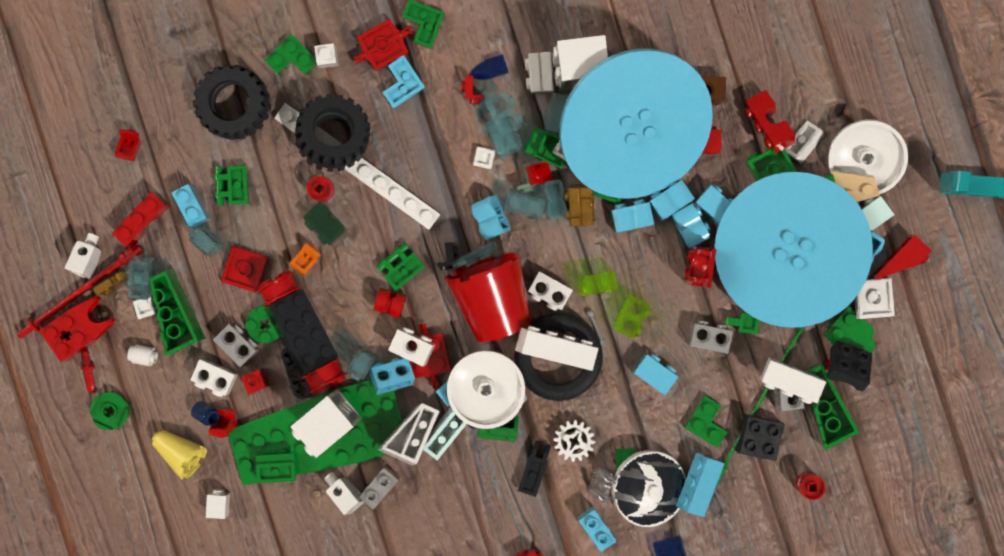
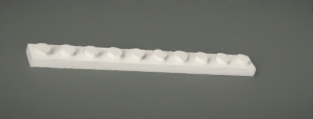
M285 103L274 119L295 133L299 112ZM315 126L314 134L319 141L329 146L343 145L320 127ZM363 158L359 162L355 161L354 166L350 168L345 166V170L430 230L441 214Z

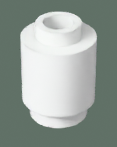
M135 345L130 346L127 359L134 364L151 367L153 363L157 362L158 353L155 348Z

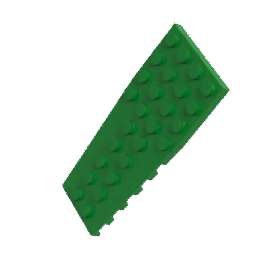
M385 375L378 377L381 380L387 379ZM371 379L339 388L338 390L362 419L317 458L314 455L310 456L304 449L306 445L301 439L298 441L293 436L291 426L335 390L236 427L228 436L242 484L257 483L255 455L295 452L296 475L356 464L387 455L377 449L403 422L395 390L376 395Z

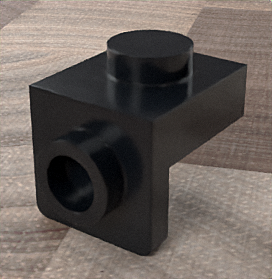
M454 242L445 243L447 262L435 263L436 267H440V270H451L452 265H456L455 257H458V247L454 246Z

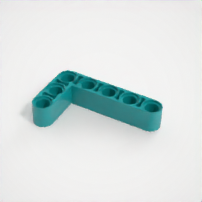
M967 171L942 173L940 176L939 193L1004 198V178L975 176Z

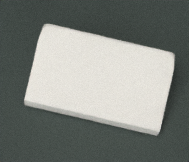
M806 121L795 134V144L785 148L787 154L799 164L803 163L824 137L822 129L809 121Z

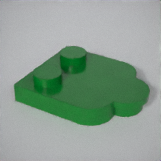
M849 306L841 312L822 334L832 344L839 340L871 353L875 349V343L872 339L874 335L873 327L864 319H856V312Z

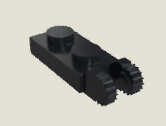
M535 440L532 452L529 454L518 488L519 492L534 497L537 496L551 445L547 444L543 451V457L535 456L540 445V441Z

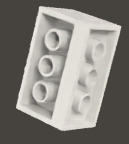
M605 35L557 41V45L553 47L552 53L553 67H556L554 75L555 86H559L560 91L572 90L592 67L608 58Z
M337 389L291 426V433L298 441L302 440L306 445L304 449L310 456L314 455L317 458L351 430L362 417Z

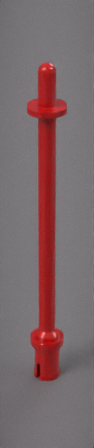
M136 242L125 252L121 251L116 261L35 320L28 318V325L21 329L17 336L23 338L33 330L38 333L40 325L122 265L129 266L133 259L145 252L144 249H141L142 246Z

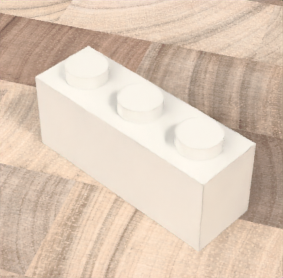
M768 358L760 378L764 383L763 386L772 390L775 387L779 388L783 394L790 397L797 395L801 397V401L808 404L812 402L818 403L826 381L821 377L772 358Z

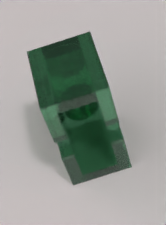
M319 201L303 217L306 220L304 224L309 230H315L319 234L317 238L324 245L332 246L348 229L338 219L335 218L333 220L330 217L332 212Z

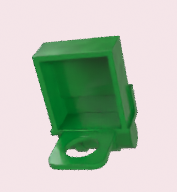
M535 127L533 132H531L528 142L525 144L524 152L559 169L562 168L565 162L564 159L552 153L560 138L548 133L547 130L544 131Z

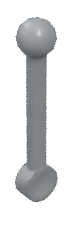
M588 310L587 316L590 317L601 346L605 347L607 342L603 339L597 326L594 311Z

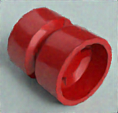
M316 176L309 180L307 192L312 199L326 202L334 196L335 186L331 180L323 176Z
M380 287L373 311L382 314L388 312L389 316L400 318L406 295L398 292L392 294L391 290Z
M807 471L798 475L796 479V489L805 498L818 500L824 495L826 490L825 482L816 474Z

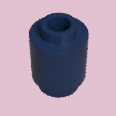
M199 401L192 407L191 416L202 424L213 426L218 422L219 413L209 404Z

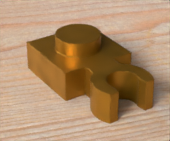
M120 271L112 278L94 287L93 290L96 295L107 296L114 291L115 286L126 280L128 276L125 271Z

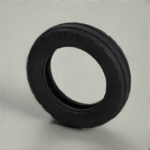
M550 313L533 320L529 326L539 328L540 333L545 334L546 330H566L576 335L580 340L593 342L592 346L599 349L593 371L582 369L576 378L561 384L551 383L542 379L533 368L531 356L515 351V363L523 375L525 386L537 396L552 401L570 400L585 393L597 380L603 362L602 346L593 328L581 318L568 313Z

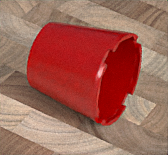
M518 252L503 253L502 257L494 259V256L483 258L452 271L453 276L450 274L445 276L446 284L477 342L499 341L507 336L519 333L521 328L525 329L531 324Z

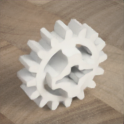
M574 419L573 424H570L567 420L566 426L560 424L561 431H555L558 437H554L553 441L558 442V444L554 445L555 449L560 448L558 455L564 453L565 460L571 457L572 462H574L575 457H578L582 461V455L588 457L587 451H593L590 444H594L595 440L590 438L594 436V433H588L590 426L584 428L583 421L577 424V420ZM575 428L573 432H565L568 429ZM582 432L586 434L587 442L582 440ZM577 435L579 442L571 446L570 438H574ZM561 439L567 442L566 450L561 444ZM578 448L583 449L580 452L573 453V451Z

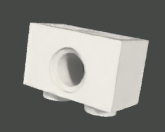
M407 327L397 329L388 351L420 366H425L435 346L431 342L432 339L425 335L419 337L414 334V330ZM410 340L415 341L417 344L415 351L411 350L408 346Z

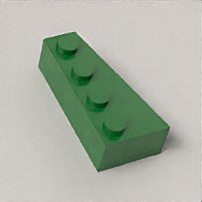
M167 270L149 278L153 301L157 309V321H159L161 329V341L163 340L165 348L163 350L164 356L174 354L206 339L175 270Z
M818 362L803 370L826 381L818 403L812 402L824 450L859 434L860 432L831 380L827 379V372L823 364Z

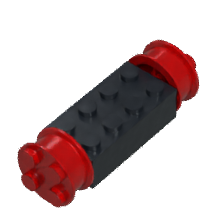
M288 269L278 274L274 281L270 278L262 282L258 286L259 289L256 290V293L260 292L265 301V311L300 377L306 379L311 390L309 393L314 392L316 395L329 389L328 384L333 386L346 379L345 375L348 373L343 372L338 362L340 358H337L339 357L302 286H298L293 277L294 271L290 272Z

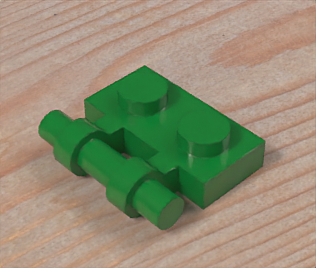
M227 166V174H223L222 167H215L213 181H215L216 192H214L216 205H224V198L228 197L229 205L249 204L247 166ZM224 180L228 181V191H223Z
M406 242L400 247H395V251L388 257H383L376 266L380 272L385 268L389 270V273L384 278L395 291L399 290L425 268V265L414 252L408 257L404 253L410 248ZM400 257L403 261L394 268L391 263Z

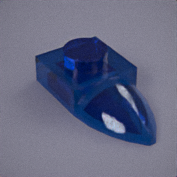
M503 54L486 59L478 64L469 76H473L474 79L489 80L509 74Z

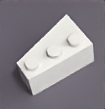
M423 403L417 405L377 450L407 464L416 465L439 411Z

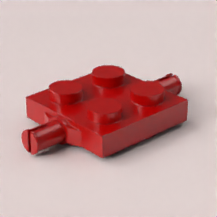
M388 19L357 37L361 44L362 53L352 58L356 65L367 59L375 71H378L409 53L403 38L413 33L410 26L399 31L393 25L391 19Z
M426 323L418 325L420 335L431 338V342L435 346L425 366H420L410 361L415 379L430 377L432 388L440 387L438 375L452 370L444 333L428 334ZM410 340L408 346L411 350L415 351L417 344L415 341Z

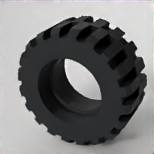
M225 64L224 67L217 66L213 68V72L208 71L205 73V79L203 81L200 79L197 83L200 86L198 90L194 91L196 100L193 101V107L197 110L195 114L200 119L201 125L212 134L228 140L246 139V136L256 134L255 131L264 126L262 123L268 119L269 115L267 112L271 109V104L269 103L271 98L266 90L265 83L255 73L239 65ZM229 85L241 86L249 95L248 109L237 120H226L216 110L218 94Z
M326 94L325 98H322L321 95L315 97V102L310 100L306 103V108L303 107L299 112V117H297L295 128L296 146L300 148V155L307 157L306 162L310 165L315 163L317 169L322 170V167H325L328 172H333V168L343 171L345 166L350 168L354 166L355 161L359 162L363 153L366 152L370 137V123L367 122L368 116L365 112L362 113L363 108L359 104L354 105L353 99H343L344 95L338 94V97H333L332 94ZM325 120H337L349 129L351 133L350 140L340 146L326 145L315 136V126Z

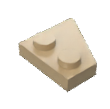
M837 170L831 171L836 184L846 190L856 202L880 196L874 176L858 175L852 172L844 173Z

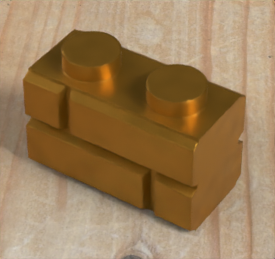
M571 184L568 190H565V201L569 202V209H566V219L570 220V226H592L595 223L593 190L584 184Z

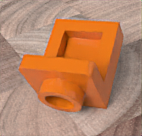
M305 243L300 252L289 263V266L304 277L317 263L320 253L316 247Z

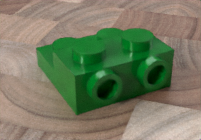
M765 147L766 152L762 154L756 152L748 156L749 161L745 162L756 181L773 174L797 172L785 149L774 154L772 149Z

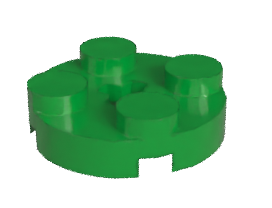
M262 305L254 308L249 313L245 327L253 340L266 344L276 341L280 337L265 311L266 307ZM268 319L270 321L268 323L270 328L263 329L261 327V321H266Z
M105 392L92 401L90 415H92L94 424L100 429H117L128 420L130 403L117 392ZM112 406L114 414L108 416V411L105 409Z

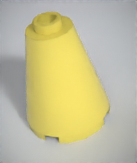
M166 430L156 432L152 438L153 447L181 479L183 477L187 479L194 474L201 465L198 463L200 458L204 459L207 453V449L204 446Z

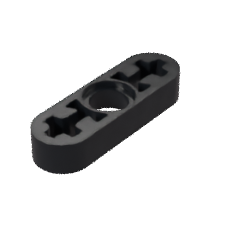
M284 347L281 351V357L293 393L297 398L305 399L310 395L309 391L311 388L305 379V381L301 382L303 387H307L305 395L298 392L300 384H295L294 381L301 380L302 378L294 377L291 374V370L295 366L294 364L288 365L292 361L290 357H286L288 352Z

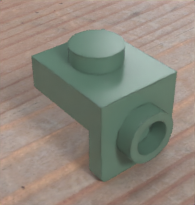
M530 163L522 165L527 184L517 186V191L522 190V193L533 191V187L536 186H530L525 168L530 166Z

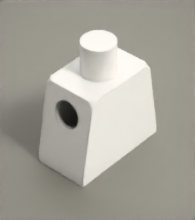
M88 233L85 242L77 240L65 265V269L75 275L91 279L101 254V250L96 247L99 236Z
M333 472L324 478L330 486L326 493L344 515L353 513L364 503L359 498L361 495L347 478L338 479Z

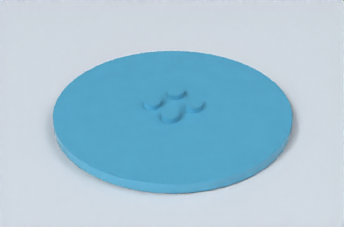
M649 48L633 49L604 59L592 67L578 81L564 105L560 120L559 136L565 161L574 175L584 185L609 197L638 198L654 194L669 187L672 182L678 181L692 168L707 144L713 118L712 102L708 88L701 76L690 64L667 51Z
M805 172L773 174L752 183L741 191L725 210L717 228L714 249H717L715 263L719 278L733 301L746 313L762 322L790 328L815 325L834 317L844 310L856 298L866 282L873 254L872 236L868 221L854 198L836 183L824 177Z

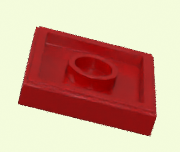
M232 245L220 282L256 293V290L259 289L258 286L262 282L269 257Z

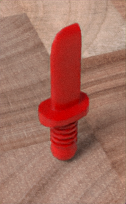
M84 349L82 351L84 366L80 368L84 370L87 392L92 393L95 388L92 369H95V365H91L89 351Z

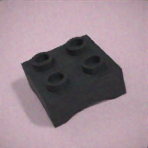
M836 340L830 348V365L827 379L848 383L856 390L863 392L870 384L873 353Z
M744 414L742 430L735 451L743 455L776 461L785 424L777 420Z

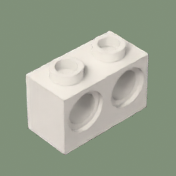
M540 271L528 290L531 293L529 297L538 302L541 299L548 302L546 306L554 311L563 309L573 291ZM543 282L546 284L547 288L544 293L536 291L535 286L537 283ZM557 291L563 294V300L558 303L552 299L553 293Z
M202 358L198 361L191 381L195 382L194 385L201 389L209 388L214 395L223 397V395L230 394L238 373ZM202 370L208 371L209 378L207 380L201 377ZM220 377L226 380L227 384L225 387L219 385L218 380Z

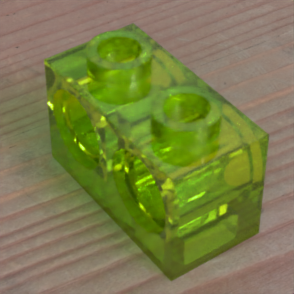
M615 271L576 277L580 297L618 290Z
M627 294L612 329L632 339L635 336L639 337L643 326H641L643 318L647 319L650 314V304ZM635 303L641 305V312L638 314H634L631 310L632 305ZM626 321H632L633 329L631 331L624 330L623 324Z

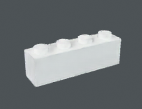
M529 326L528 329L521 328L515 351L593 371L599 349L592 346L593 342L581 339V343L576 342L574 337L567 335L560 338L557 337L558 333L547 330L546 334L540 333L539 328Z

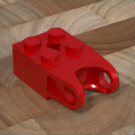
M693 246V250L688 251L687 262H691L690 269L685 271L684 281H688L687 285L711 288L717 249Z
M95 296L69 309L39 330L60 362L70 360L89 347L116 323L115 318H110L103 322H98L94 318L93 310L102 300L100 296ZM67 332L71 333L70 338L67 337Z

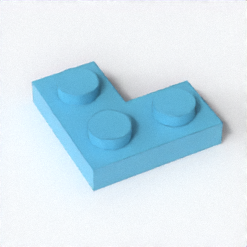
M404 55L388 65L398 82L382 93L392 108L395 109L425 89V86Z

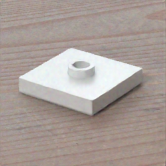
M892 278L866 280L861 291L854 299L856 319L895 316Z

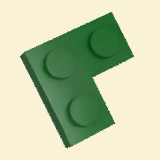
M408 0L402 18L420 25L414 43L432 50L445 12Z
M292 34L264 60L278 75L291 62L305 75L317 65L316 58Z
M704 395L684 428L718 448L727 434V431L712 423L721 405Z

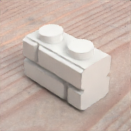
M551 52L529 53L528 59H525V70H529L530 78H526L527 90L530 89L531 94L553 93Z

